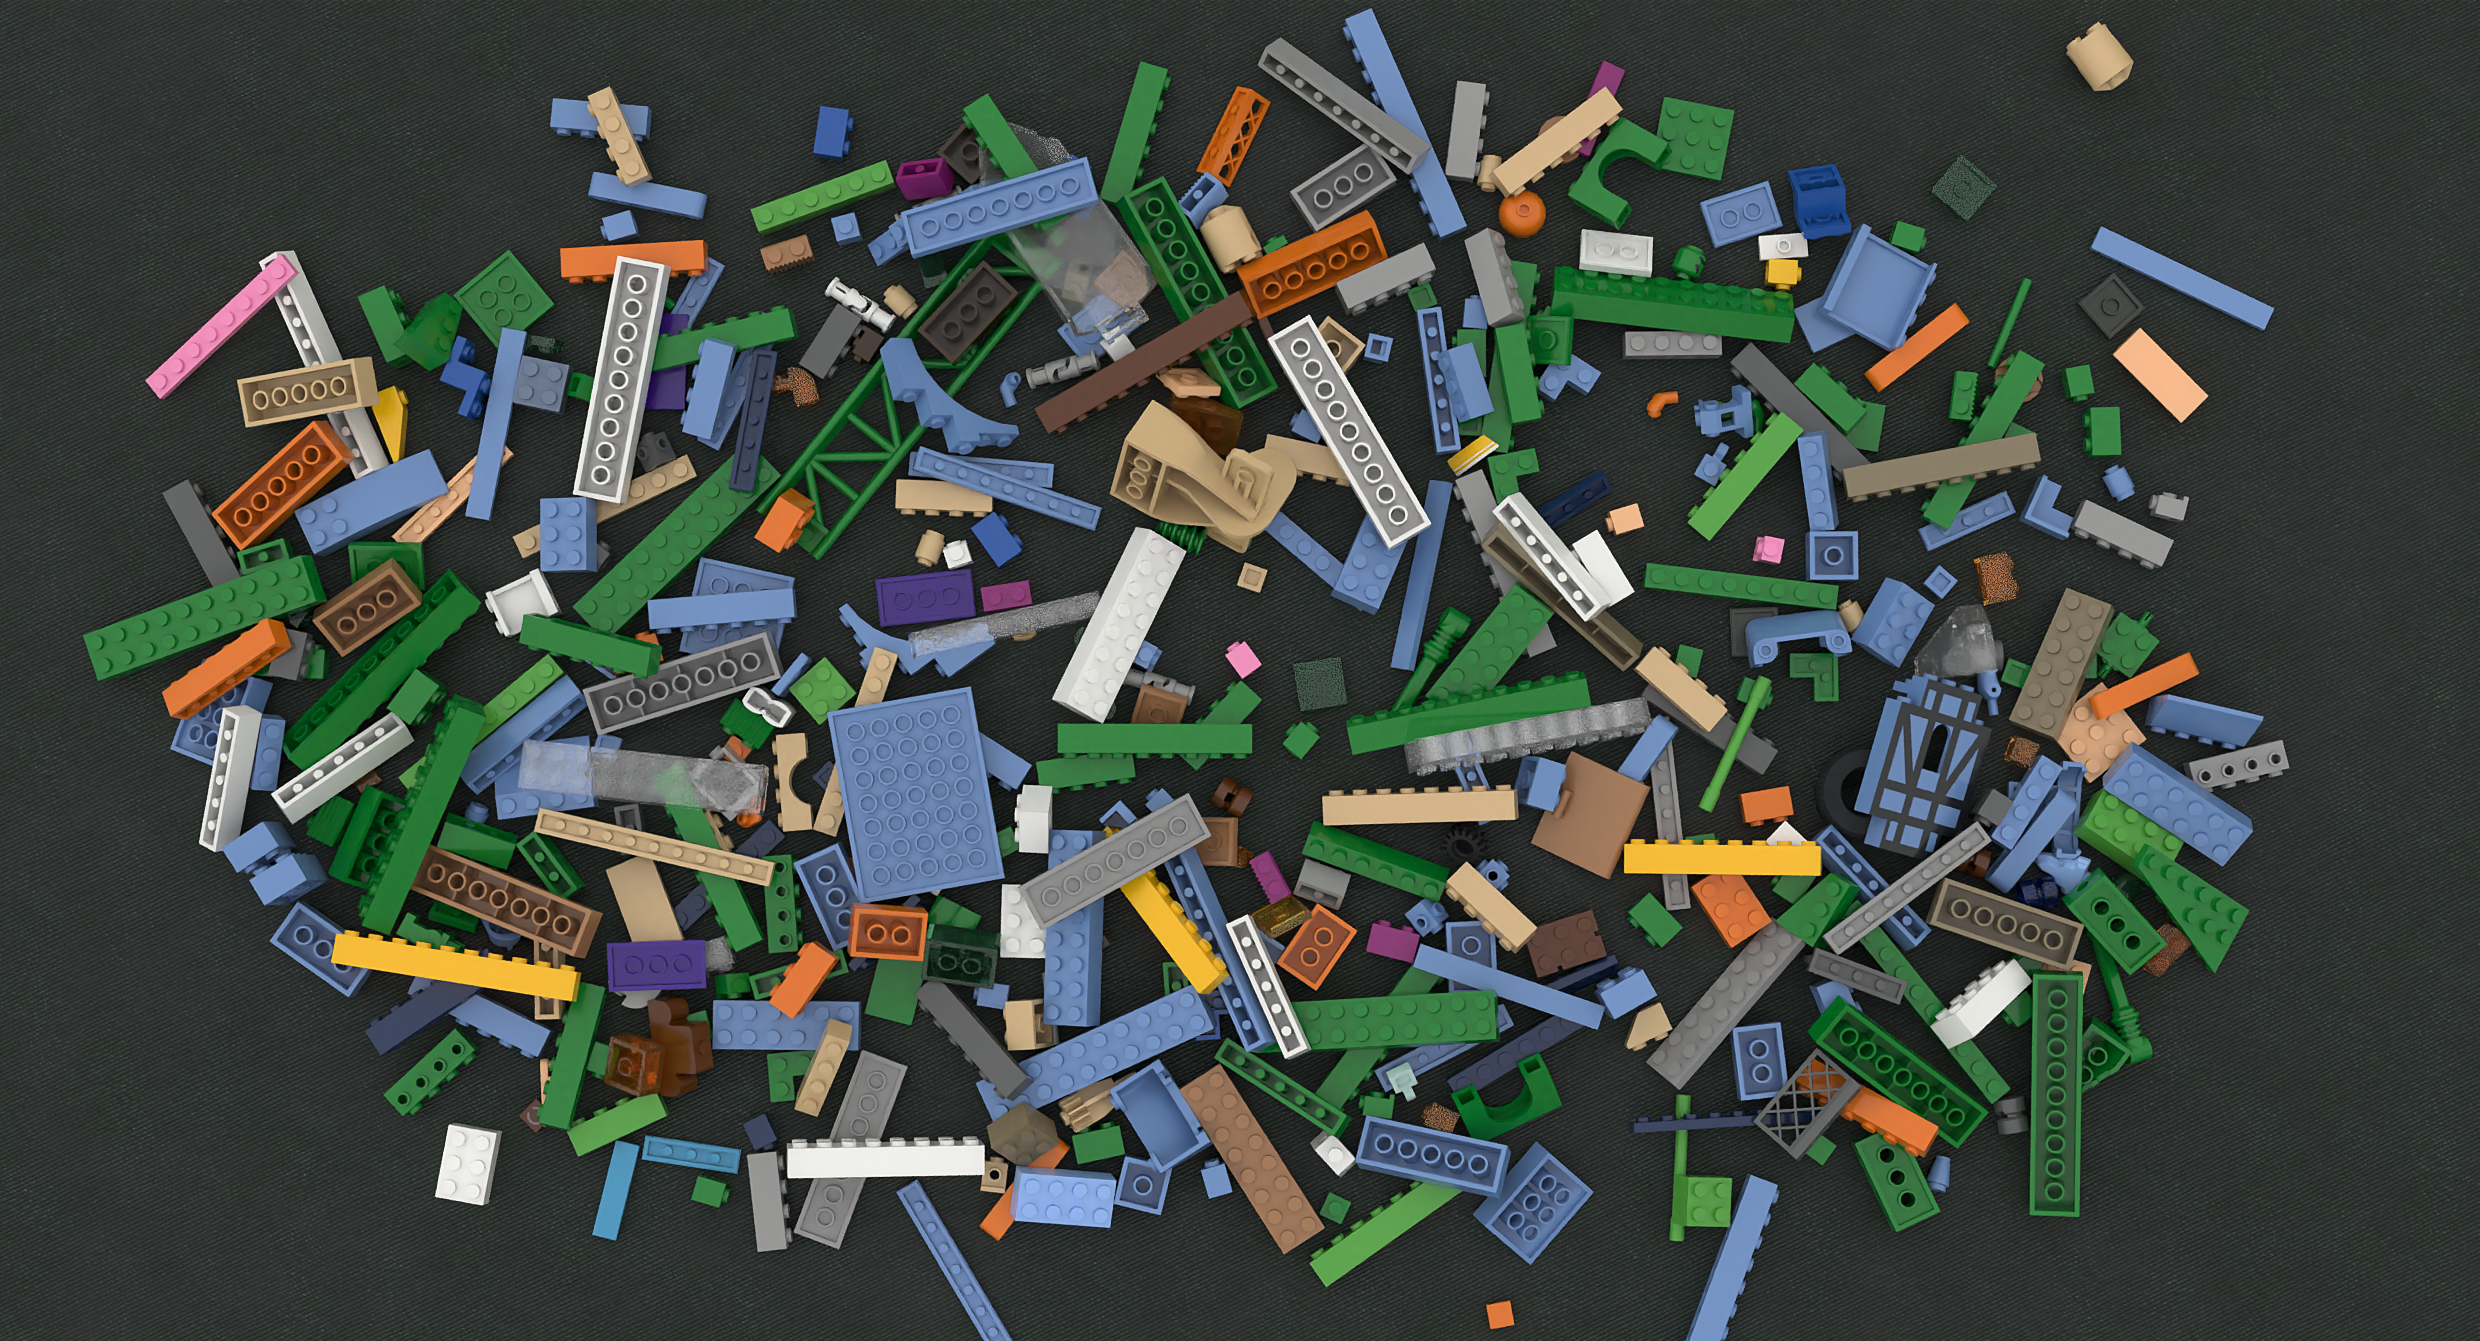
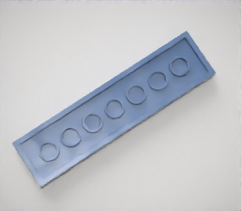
M1087 157L906 210L901 212L911 255L915 259L1093 206L1100 202Z

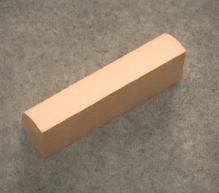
M2141 328L2134 331L2112 354L2180 423L2208 397Z

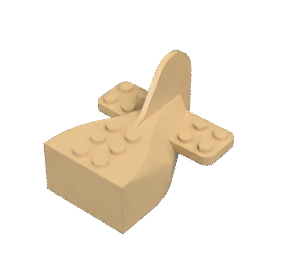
M1152 400L1124 440L1110 494L1153 518L1174 524L1205 526L1207 528L1206 534L1236 552L1244 553L1250 546L1252 538L1263 532L1271 524L1291 494L1296 482L1297 471L1293 460L1283 451L1274 448H1263L1251 453L1234 448L1227 456L1226 461H1224L1186 422L1166 407Z

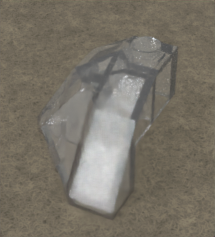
M1982 604L1957 606L1947 620L1915 656L1916 676L1923 677L1924 673L1937 676L1938 680L1949 677L1993 674L1998 671L1991 625Z

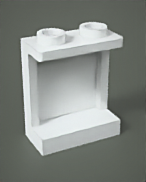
M537 568L519 580L493 592L489 591L486 593L488 599L485 600L489 611L495 613L498 619L495 624L501 635L505 634L506 637L511 638L521 633L524 614L539 613L551 617L562 614L541 569Z

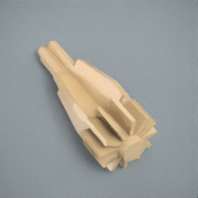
M1135 1070L1113 1082L1112 1078L1090 1084L1058 1101V1105L1062 1110L1059 1115L1066 1126L1069 1125L1077 1133L1104 1118L1114 1108L1109 1100L1112 1096L1109 1090L1136 1074Z

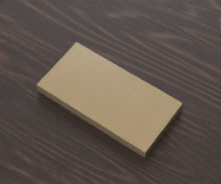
M637 856L606 870L632 941L684 939L655 860Z

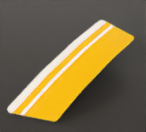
M1482 435L1447 462L1456 476H1459L1498 448L1499 445L1485 435Z

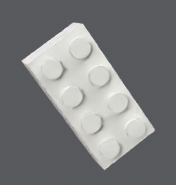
M2015 959L2006 963L2002 960L1993 968H1986L1979 974L1981 979L1978 982L1975 980L1964 988L1966 993L1963 996L1962 994L1956 996L1950 1002L1952 1006L1949 1009L1945 1008L1935 1016L1937 1020L1930 1027L1948 1049L1975 1037L2032 982Z

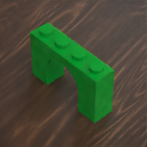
M1620 117L1618 122L1613 123L1610 127L1609 135L1605 141H1602L1597 146L1595 156L1584 165L1582 175L1578 181H1574L1571 184L1568 194L1571 202L1619 230L1632 212V209L1627 201L1603 187V175L1611 163L1620 158L1632 157L1659 171L1672 153L1669 143L1629 120Z
M1539 1053L1517 1063L1524 1079V1087L1520 1095L1507 1105L1501 1107L1484 1105L1473 1084L1451 1094L1470 1138L1484 1141L1491 1140L1562 1106L1549 1071Z

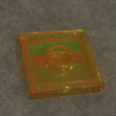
M1291 894L1250 914L1257 928L1271 940L1313 918L1311 911Z

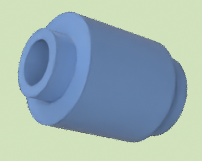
M2115 465L2104 471L2106 476L2102 478L2112 497H2116L2118 502L2135 494L2133 489L2135 486L2124 466L2119 468L2118 465Z

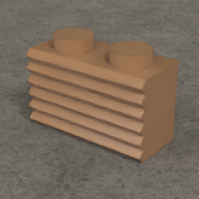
M806 234L760 249L766 269L772 275L774 272H782L783 269L787 271L792 266L796 268L797 265H805L806 262L810 263V261L814 262L815 260L809 238Z

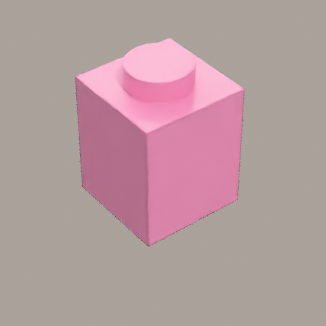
M1237 641L1226 649L1229 653L1225 657L1242 680L1262 666L1245 641L1242 644Z

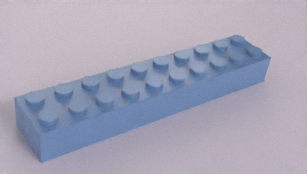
M1190 984L1019 1062L1020 1066L1034 1082L1014 1101L1007 1098L1001 1099L994 1092L993 1089L996 1086L991 1081L986 1082L982 1079L976 1085L994 1122L1023 1101L1035 1109L1040 1108L1212 1030L1218 1024L1204 994H1199L1194 986Z

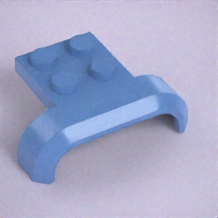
M2062 761L2059 766L2063 769L2056 779V784L2052 785L2047 795L2055 787H2059L2077 800L2078 804L2073 813L2052 837V852L2055 858L2075 859L2081 854V850L2078 847V836L2073 834L2072 831L2079 820L2082 780L2087 772V768L2081 762ZM2007 782V798L2010 799L2020 782Z

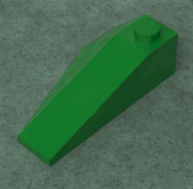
M2094 1016L2082 1030L2081 1093L2099 1084L2101 1080L2110 1074L2112 1075L2117 1072L2133 1052L2113 1029Z

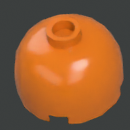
M1524 190L1516 197L1512 194L1507 198L1505 197L1498 210V220L1505 232L1507 231L1516 238H1528L1535 235L1542 228L1546 219V208L1542 199L1536 193L1529 190Z

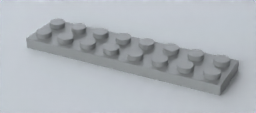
M1186 793L1020 885L1018 889L1040 930H1044L1209 838L1211 834L1189 793Z
M1770 918L1772 922L1764 926L1646 1061L1647 1064L1677 1089L1680 1090L1806 945V942L1775 922V918Z
M862 1050L829 1137L831 1142L841 1143L842 1138H855L856 1142H865V1138H880L881 1140L908 1066ZM866 1177L814 1178L794 1233L840 1249Z

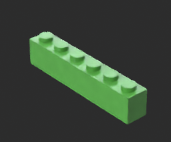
M884 160L750 210L761 236H765L896 188V184L889 165Z
M1782 411L1779 414L1774 412L1766 421L1767 429L1763 433L1758 431L1749 441L1753 444L1747 452L1743 449L1734 459L1737 464L1733 469L1726 468L1718 478L1722 482L1716 489L1711 486L1703 496L1705 502L1700 507L1695 505L1687 514L1690 518L1687 523L1709 541L1804 431Z

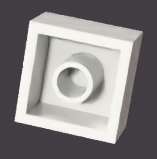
M1023 785L1022 794L1017 795L1015 842H1019V852H1049V830H1052V786Z

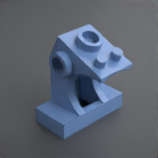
M1742 385L1732 386V399L1727 403L1718 404V401L1715 400L1704 402L1700 399L1698 400L1699 405L1694 406V411H1699L1695 412L1696 426H1701L1702 434H1706L1708 437H1716L1721 432L1735 429V432L1744 438L1754 436L1751 391ZM1732 412L1733 418L1731 420L1721 422V414Z

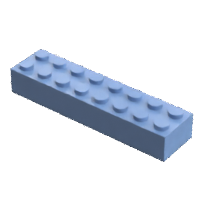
M1049 830L1048 870L1105 839L1106 831ZM1104 896L1046 928L1043 1024L1085 1027L1100 1026Z

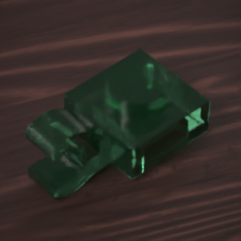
M527 334V344L525 345L524 352H530L533 348L537 347L539 348L538 352L553 355V351L562 352L564 343L554 338Z

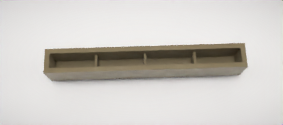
M2034 432L1846 468L1842 470L1841 474L1846 499H1853V503L1868 500L1867 496L1877 495V498L1891 496V492L1901 490V494L1914 492L1916 491L1915 487L1924 485L1925 489L1939 487V483L1949 481V485L1964 482L1963 478L1973 477V480L1987 478V473L1997 472V476L2012 473L2011 469L2021 467V471L2036 468L2035 464H2038L2041 458L2036 433Z
M1500 520L1485 534L1481 546L1623 672L1640 657L1643 644L1605 610L1597 617L1585 622Z

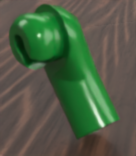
M1753 399L1751 400L1753 432L1757 433L1760 431L1762 433L1764 412L1759 401Z

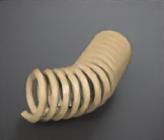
M1031 630L1024 635L1013 634L1014 641H1022V639L1023 641H1028V639L1030 640L1035 637L1037 633Z

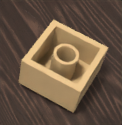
M1044 998L1005 1002L1003 1016L1006 1020L1005 1043L1008 1045V1051L1054 1046L1053 1025L1043 1024Z

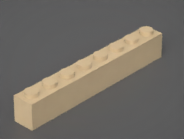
M1486 785L1472 786V790H1463V786H1450L1448 791H1439V787H1425L1424 792H1415V788H1400V792L1391 793V788L1376 789L1377 793H1367V789H1355L1353 794H1344L1343 790H1330L1329 795L1322 796L1324 825L1515 820L1519 818L1517 789H1511V785H1496V789L1487 790Z

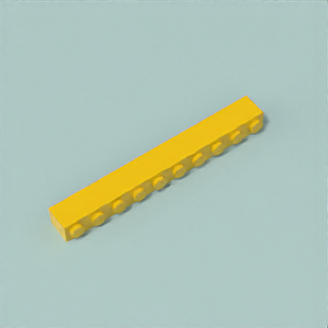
M345 930L344 935L336 933L331 963L573 1002L577 1000L581 973L574 972L575 967L560 965V969L550 968L551 963L536 961V965L526 964L527 959L512 957L511 962L502 960L503 955L488 953V958L480 957L479 951L464 949V954L455 953V947L441 945L440 950L431 949L430 943L417 941L416 946L407 945V940L393 938L392 942L383 941V936L369 934L368 938L359 937L360 932Z

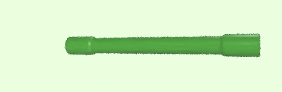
M1760 675L1758 676L1750 693L1749 701L1714 777L1702 797L1699 808L1712 813L1720 796V790L1743 740L1772 683L1771 680Z
M1676 1094V1119L1684 1118L1683 1114L1690 1113L1691 1095ZM1676 1130L1673 1203L1670 1220V1240L1684 1241L1685 1226L1673 1223L1675 1174L1686 1175L1688 1130Z

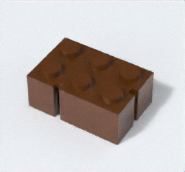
M1592 909L1536 926L1535 935L1525 944L1535 977L1537 978L1558 972L1557 966L1564 970L1607 956L1601 936L1594 933L1599 929Z

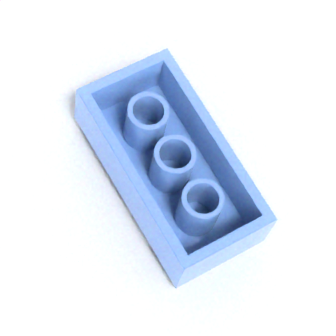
M1016 1166L1010 1214L1015 1221L1110 1228L1117 1180L1111 1173Z

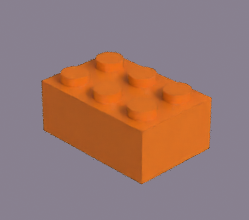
M792 488L788 489L778 497L754 538L778 553L784 549L788 550L802 535L803 531L800 529L806 523H809L813 517L815 510L812 508L815 502Z
M1707 874L1689 886L1690 891L1729 948L1734 947L1772 922L1742 875Z
M852 903L847 946L849 955L852 957L923 961L928 912L925 908Z
M1318 903L1308 915L1310 918L1305 919L1276 962L1316 991L1357 932L1356 929Z
M818 941L808 942L803 945L797 954L800 956V959L797 963L794 962L788 966L783 974L786 977L783 983H777L769 993L772 997L769 1003L791 1019L799 1017L840 959L839 956Z

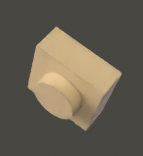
M1244 563L1237 586L1260 594L1267 570Z

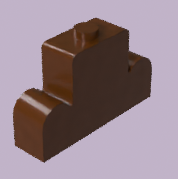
M662 996L648 1000L647 1005L659 1096L674 1097L694 1091L698 1085L696 1074L713 1069L714 1067L708 1022L687 1020L689 1007L686 1000L680 996Z

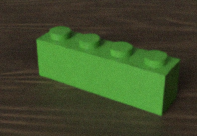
M649 1086L637 1092L639 1097L631 1101L629 1097L623 1098L615 1102L617 1107L609 1111L607 1107L593 1112L594 1118L586 1121L583 1117L574 1121L570 1132L567 1131L578 1157L670 1115L663 1097L659 1096L658 1088L652 1090Z

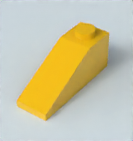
M392 386L378 392L380 405L371 407L392 460L395 463L404 459L408 419L406 404L409 401L404 390L400 391L398 387Z

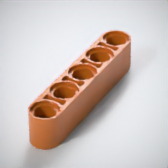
M1954 303L1905 341L1901 348L1895 349L1864 373L1865 377L1879 393L1967 325L1970 320L1959 306Z
M2190 652L2096 694L2088 698V701L2097 720H2101L2200 673Z
M1058 1137V1145L1028 1164L1027 1167L1054 1169L1070 1149V1146ZM1014 1181L979 1226L997 1241L1000 1240L1014 1222V1218L1010 1214Z

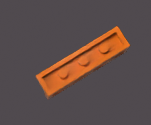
M1237 86L1196 172L1204 176V172H1208L1225 187H1230L1271 102L1252 89ZM1257 100L1261 105L1257 113L1253 114L1252 105ZM1248 122L1249 130L1247 134L1242 135L1241 128L1243 123ZM1238 143L1239 150L1232 157L1231 148L1233 144ZM1227 164L1228 173L1224 179L1219 173L1222 167Z

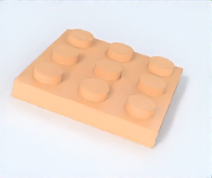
M2102 682L2075 701L2058 742H2056L2071 762H2081L2087 768V772L2083 776L2087 783H2091L2108 770L2132 741L2140 745L2146 740L2145 736L2124 710L2097 720L2088 698L2107 690Z

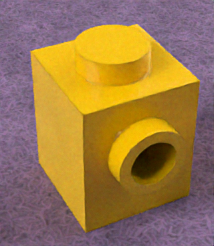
M1768 259L1766 262L1765 286L1776 287L1777 291H1790V288H1793L1797 281L1800 282L1801 267H1798V260Z

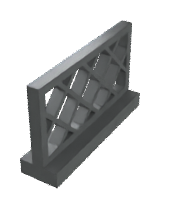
M1814 948L1812 956L1802 955L1800 960L1803 963L1809 964L1807 967L1809 972L1900 1005L1907 985V981L1819 948Z
M1816 1048L1753 1122L1796 1160L1800 1161L1863 1087ZM1817 1056L1825 1061L1826 1072L1812 1073L1811 1063ZM1829 1065L1836 1071H1829ZM1808 1068L1809 1073H1803ZM1840 1074L1847 1081L1841 1088L1831 1089L1830 1075ZM1826 1075L1827 1089L1813 1090L1812 1076ZM1809 1076L1810 1090L1796 1091V1080L1799 1077ZM1792 1086L1793 1091L1787 1092L1789 1088ZM1828 1092V1103L1824 1107H1815L1814 1093ZM1831 1092H1836V1094L1831 1098ZM1810 1093L1811 1107L1798 1108L1797 1094ZM1783 1095H1793L1794 1109L1780 1110V1099ZM1775 1105H1777V1110H1771ZM1815 1110H1821L1817 1114V1116H1815ZM1799 1111H1812V1121L1809 1125L1799 1126ZM1794 1112L1795 1126L1782 1127L1781 1113ZM1777 1113L1778 1127L1768 1128L1761 1121L1767 1114ZM1796 1129V1140L1791 1146L1783 1141L1782 1130ZM1799 1129H1805L1801 1134L1799 1133ZM1778 1130L1779 1137L1773 1131Z

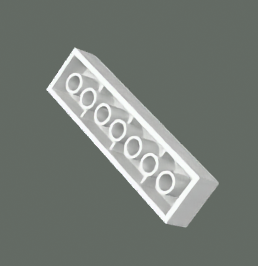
M1135 528L1052 700L1088 720L1103 724L1187 551L1150 529Z
M964 1136L963 1141H954L953 1137H938V1141H930L929 1137H915L914 1141H905L902 1137L890 1138V1142H881L880 1138H865V1142H856L855 1138H842L841 1143H832L831 1139L824 1138L816 1139V1143H807V1139H792V1143H787L788 1178L985 1175V1145L976 1136Z

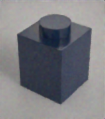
M768 1112L743 1123L755 1150L761 1148L764 1152L776 1146L774 1141L780 1137Z

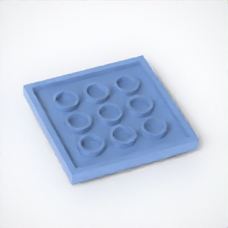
M701 557L692 596L794 588L796 578ZM777 620L767 621L768 625L753 626V622H746L740 628H729V624L719 625V629L705 630V626L695 627L693 632H683L679 651L693 654L770 629L779 654L785 624H777Z

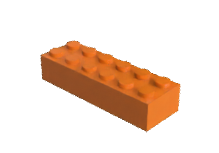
M1365 210L1235 269L1259 320L1336 285V282L1389 258L1375 221L1369 212Z
M326 420L313 421L211 514L240 551L258 546L293 515L294 511L304 505L345 468L355 456Z

